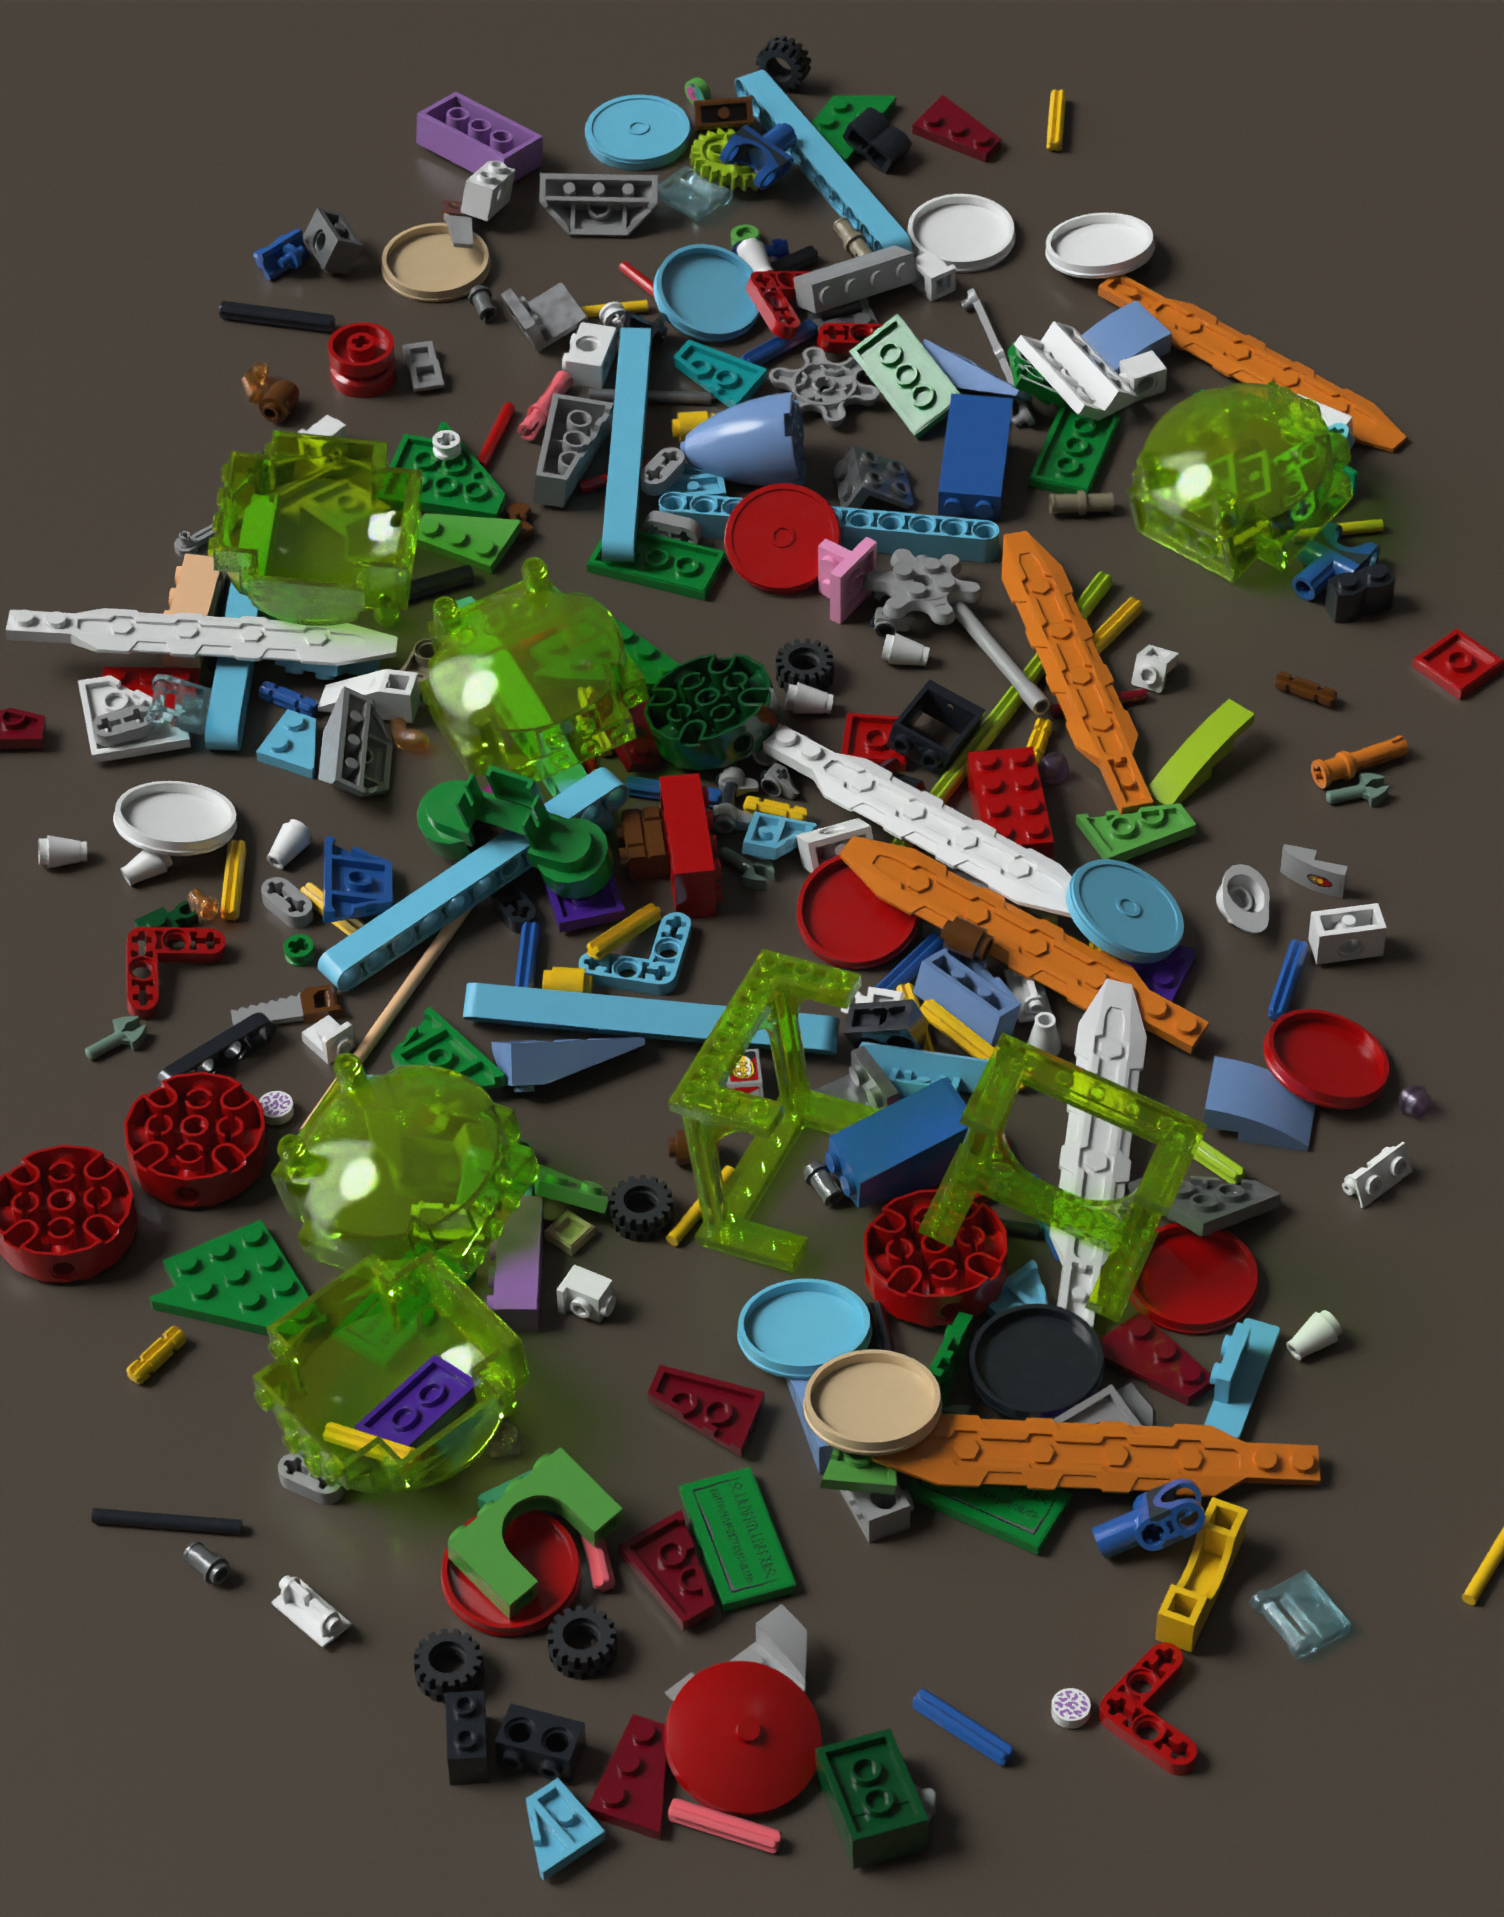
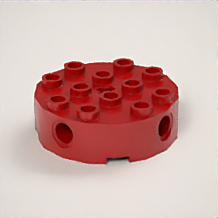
M208 1072L174 1075L161 1081V1087L152 1090L147 1095L143 1093L132 1103L124 1122L125 1145L131 1174L143 1191L170 1206L189 1208L199 1206L213 1207L243 1193L261 1175L269 1156L263 1106L256 1096L253 1097L250 1092L242 1088L240 1082L229 1076Z
M58 1145L33 1151L21 1158L20 1165L13 1168L8 1174L4 1172L0 1177V1254L14 1270L44 1283H68L76 1280H89L116 1264L133 1244L138 1225L134 1194L128 1173L120 1164L116 1165L114 1161L104 1158L103 1152L86 1146Z
M918 1190L894 1198L882 1207V1213L873 1222L869 1223L864 1232L865 1284L875 1302H881L886 1311L901 1320L933 1328L938 1325H952L959 1312L973 1315L974 1319L988 1309V1306L993 1301L996 1302L999 1299L1002 1287L1008 1277L1006 1228L992 1208L983 1202L979 1205L975 1201L964 1199V1193L953 1190Z

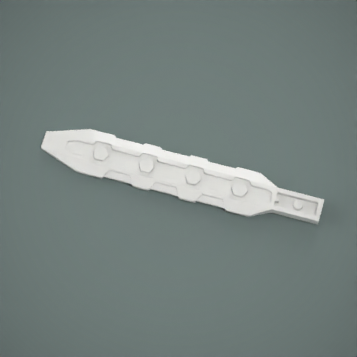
M111 608L79 613L10 610L6 626V640L66 643L102 653L170 654L173 657L195 658L196 656L231 657L244 661H261L263 659L300 661L302 664L332 666L396 657L398 637L340 621L306 620L305 622L268 620L266 617L252 616L230 618L203 616L199 613H141L137 610Z
M785 725L763 742L764 753L813 779L824 798L848 811H855L882 826L883 830L900 840H908L935 855L936 860L953 869L964 871L987 884L988 888L1018 905L1071 918L1066 904V891L1072 876L1059 863L1031 848L1026 849L996 833L995 828L984 822L973 820L945 805L943 800L929 792H921L892 776V772L865 758L835 753Z
M1106 979L1078 1024L1074 1055L1077 1058L1073 1088L1069 1090L1066 1109L1069 1113L1065 1145L1061 1147L1059 1169L1061 1170L1057 1203L1053 1205L1049 1233L1062 1265L1057 1306L1077 1314L1092 1328L1100 1271L1121 1248L1124 1219L1121 1217L1125 1184H1128L1131 1161L1129 1160L1132 1128L1135 1127L1137 1121L1138 1104L1136 1103L1139 1073L1143 1069L1147 1041L1132 984Z

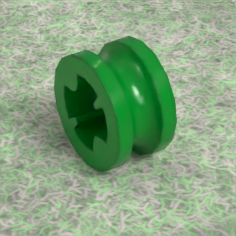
M296 934L290 936L284 942L285 959L290 965L297 967L306 966L314 960V944L309 936Z

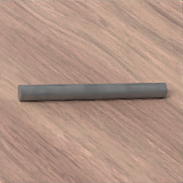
M589 388V399L614 401L615 389ZM648 390L647 403L711 405V392Z

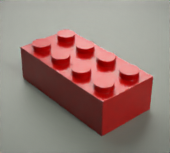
M1033 746L967 752V784L974 819L995 828L996 833L1026 849L1031 848L1053 860L1054 840Z
M699 773L659 777L660 808L668 851L669 877L675 912L683 913L690 919L715 917L716 903L722 902L721 884L716 882V879H721L722 877L720 859L713 858V855H717L716 835L709 834V831L713 830L712 811L705 810V807L709 806L708 787H701Z

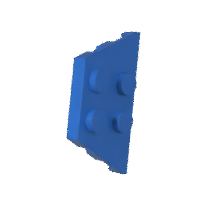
M326 836L324 842L323 922L331 923L382 914L391 908L393 902L392 862L379 856L370 855L367 851L355 846L351 852L335 846L336 838Z

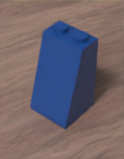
M951 393L938 491V515L1000 520L1012 445L1013 398Z
M942 1078L830 1136L829 1149L825 1154L828 1170L831 1173H835L840 1180L844 1194L847 1197L850 1196L857 1208L860 1209L973 1175L979 1123L948 1078Z

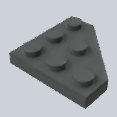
M1153 1173L1129 1182L1128 1196L1141 1202L1143 1206L1163 1214L1170 1221L1177 1222L1190 1229L1199 1236H1209L1215 1231L1237 1225L1239 1222L1254 1216L1263 1215L1267 1211L1280 1207L1281 1200L1280 1193L1256 1180L1241 1179V1186L1229 1183L1219 1184L1220 1178L1191 1176L1190 1182L1184 1180H1169V1174Z

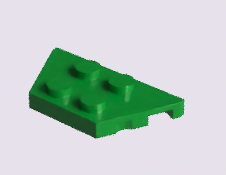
M832 96L811 124L849 166L858 155V152L853 150L842 137L848 124L868 107L876 109L887 118L896 107L895 96Z
M431 1007L423 1012L424 1020L419 1027H412L406 1034L405 1040L398 1044L391 1053L393 1066L430 1100L499 1088L507 1084L505 1074Z

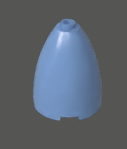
M794 392L748 400L713 415L689 432L685 437V441L680 443V450L684 453L685 460L692 467L738 484L767 486L778 483L804 485L807 464L806 461H801V458H804L803 441H805L799 401L798 399L793 400Z

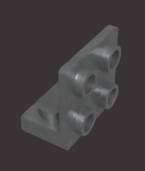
M558 283L529 302L526 301L523 295L518 298L511 288L501 293L512 317L537 352L578 328L581 322L586 323L588 321L585 313L563 283Z
M864 1045L851 1051L849 1075L804 1095L805 1103L830 1136L899 1101V1092Z

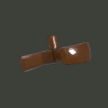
M514 503L506 508L505 511L508 519L521 520L523 529L515 539V541L519 542L526 541L534 535L533 526L527 523V518L531 515L532 510L529 505L524 503Z

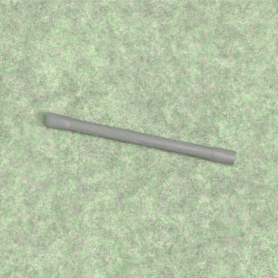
M919 555L915 558L923 561L928 557L926 555ZM964 602L951 603L950 606L953 609L955 618L1019 692L1020 697L1036 715L1046 713L1050 708V701L1041 690L1027 678Z

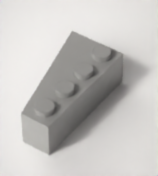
M553 393L535 476L533 503L562 508L565 506L576 488L577 482L581 480L611 431L614 403Z

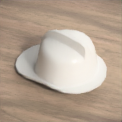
M1243 864L1231 866L1225 872L1222 884L1216 894V904L1219 911L1229 923L1245 932L1261 933L1267 928L1270 895L1265 879L1251 866Z

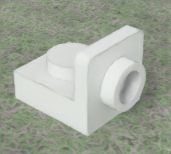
M1152 645L1145 647L1136 656L1131 681L1132 685L1160 693L1164 689L1167 673L1177 665L1179 653Z
M329 1015L301 1032L302 1041L328 1065L339 1057L347 1055L355 1048L353 1025L348 1021L339 1025Z

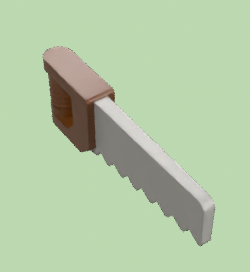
M442 200V220L446 222L447 228H449L448 232H450L451 240L454 244L453 247L473 248V216L461 213L462 202Z
M333 984L308 987L299 993L297 997L290 995L287 999L279 998L278 1001L270 1000L267 1004L261 1002L258 1006L250 1005L248 1009L240 1007L238 1011L231 1010L233 1026L257 1012L265 1014L274 1024L302 1020L306 1024L318 1022L328 1015L333 1019H340L345 1014L344 1008L339 1004L337 988ZM325 999L326 1007L315 1008L318 1000Z

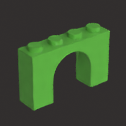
M561 1447L552 1454L546 1453L541 1456L527 1476L514 1479L508 1485L505 1494L496 1502L493 1500L487 1502L479 1510L474 1521L468 1526L464 1524L459 1526L448 1539V1558L509 1620L538 1596V1581L512 1556L503 1541L507 1528L515 1519L535 1510L556 1513L565 1518L593 1547L597 1546L622 1524L623 1508Z

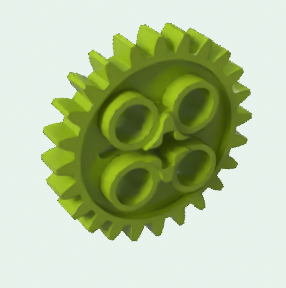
M718 128L717 134L707 131V136L700 134L699 140H694L691 147L690 165L694 166V172H701L700 178L709 177L710 184L720 182L719 187L721 188L725 185H730L731 190H735L736 186L741 187L743 191H746L747 187H751L755 191L758 190L753 184L757 175L753 168L741 163L725 165L719 161L725 145L736 133L732 128H729L728 132Z

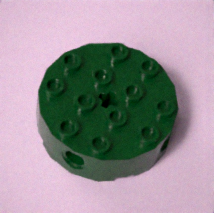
M734 653L732 658H717L716 654L702 655L677 665L652 688L653 696L645 704L644 711L652 737L661 757L679 769L686 768L700 771L714 768L725 769L726 767L734 766L738 761L749 757L751 754L761 751L763 749V742L774 733L779 725L781 708L764 665L748 655Z

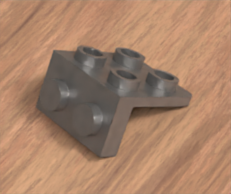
M852 446L846 456L838 461L834 468V477L841 507L859 509L869 496L904 509H910L914 504L906 468L897 460H890L875 454L871 450Z

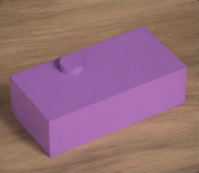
M458 92L450 94L417 113L416 143L472 173H475L488 161H500L506 164V167L515 169L514 183L542 166L543 136Z

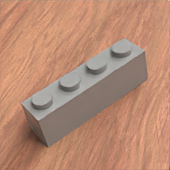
M894 245L793 277L797 306L816 314L916 282L917 275L914 253Z

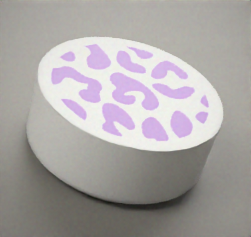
M271 1091L259 1099L263 1106L266 1124L282 1125L292 1118L294 1114L293 1100L287 1093Z
M1075 1688L1060 1690L1052 1699L1051 1714L1054 1721L1058 1725L1069 1729L1083 1726L1090 1717V1699L1083 1691Z

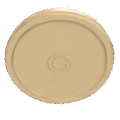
M446 223L418 225L399 233L390 240L383 251L381 271L390 288L403 297L429 303L452 301L468 295L474 286L482 285L491 267L488 248L483 239L475 232H473V248L453 247L454 244L452 243Z
M859 1350L839 1355L824 1363L813 1373L805 1389L803 1412L812 1431L828 1445L852 1454L869 1456L887 1455L915 1446L933 1431L941 1416L942 1398L936 1378L919 1361L907 1355L888 1350Z

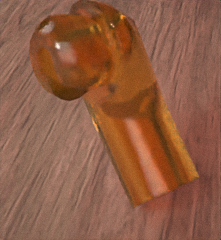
M256 362L253 368H250L242 377V386L252 403H258L264 397L260 387L268 378L269 367L263 362Z
M396 717L390 721V729L398 748L407 751H425L428 748L430 739L427 734L419 730L408 729L402 717Z
M195 889L188 894L187 901L199 917L205 920H212L216 917L219 902L216 898L212 896L208 898L199 889Z

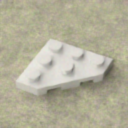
M110 675L78 681L93 763L191 747L184 713L176 709L171 711L159 705L157 699L137 689L132 691L122 686L120 680ZM134 705H145L152 710L155 727L150 735L111 747L101 746L94 740L92 724L98 716ZM141 719L136 720L138 724L143 723ZM109 728L104 729L106 733L112 732Z

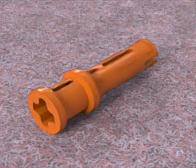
M1399 735L1355 752L1340 751L1333 758L1324 761L1321 759L1314 760L1311 764L1312 777L1319 788H1327L1331 782L1340 779L1350 780L1357 772L1408 755V744L1405 739L1403 740V736Z

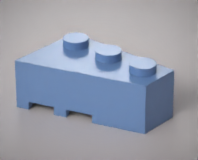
M946 948L923 960L913 990L915 995L924 1001L933 999L993 1047L1012 1036L1022 1004L1000 977L994 978L986 969L987 962L985 960L980 961L976 959L972 961Z

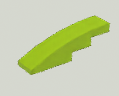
M1231 699L1223 703L1181 745L1148 786L1153 802L1157 805L1181 803L1211 777L1212 767L1233 750V741L1254 724L1255 714Z

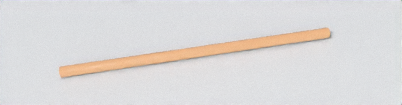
M473 907L441 929L299 1129L301 1136L307 1139L311 1138L319 1127L317 1117L321 1108L332 1099L338 1100Z

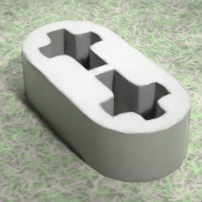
M674 447L659 451L640 473L641 490L651 496H658L666 492L685 470L684 453Z
M651 511L641 528L644 532L693 544H698L703 533L701 525L694 519L662 511Z
M134 705L102 714L92 724L94 740L97 744L104 747H111L146 737L153 732L155 727L153 712L145 705ZM141 719L143 723L138 724L136 720ZM109 728L112 732L106 733L104 729Z
M272 877L262 884L261 893L264 906L287 926L296 929L304 928L313 921L311 900L288 880L281 877Z
M298 1452L285 1455L278 1463L280 1483L292 1492L324 1505L338 1502L345 1493L343 1475L335 1467ZM298 1468H300V1469H302V1473H301V1472H298V1471H296V1470H297ZM330 1482H332V1483H334V1487H333V1486H330V1485H328V1484H329Z

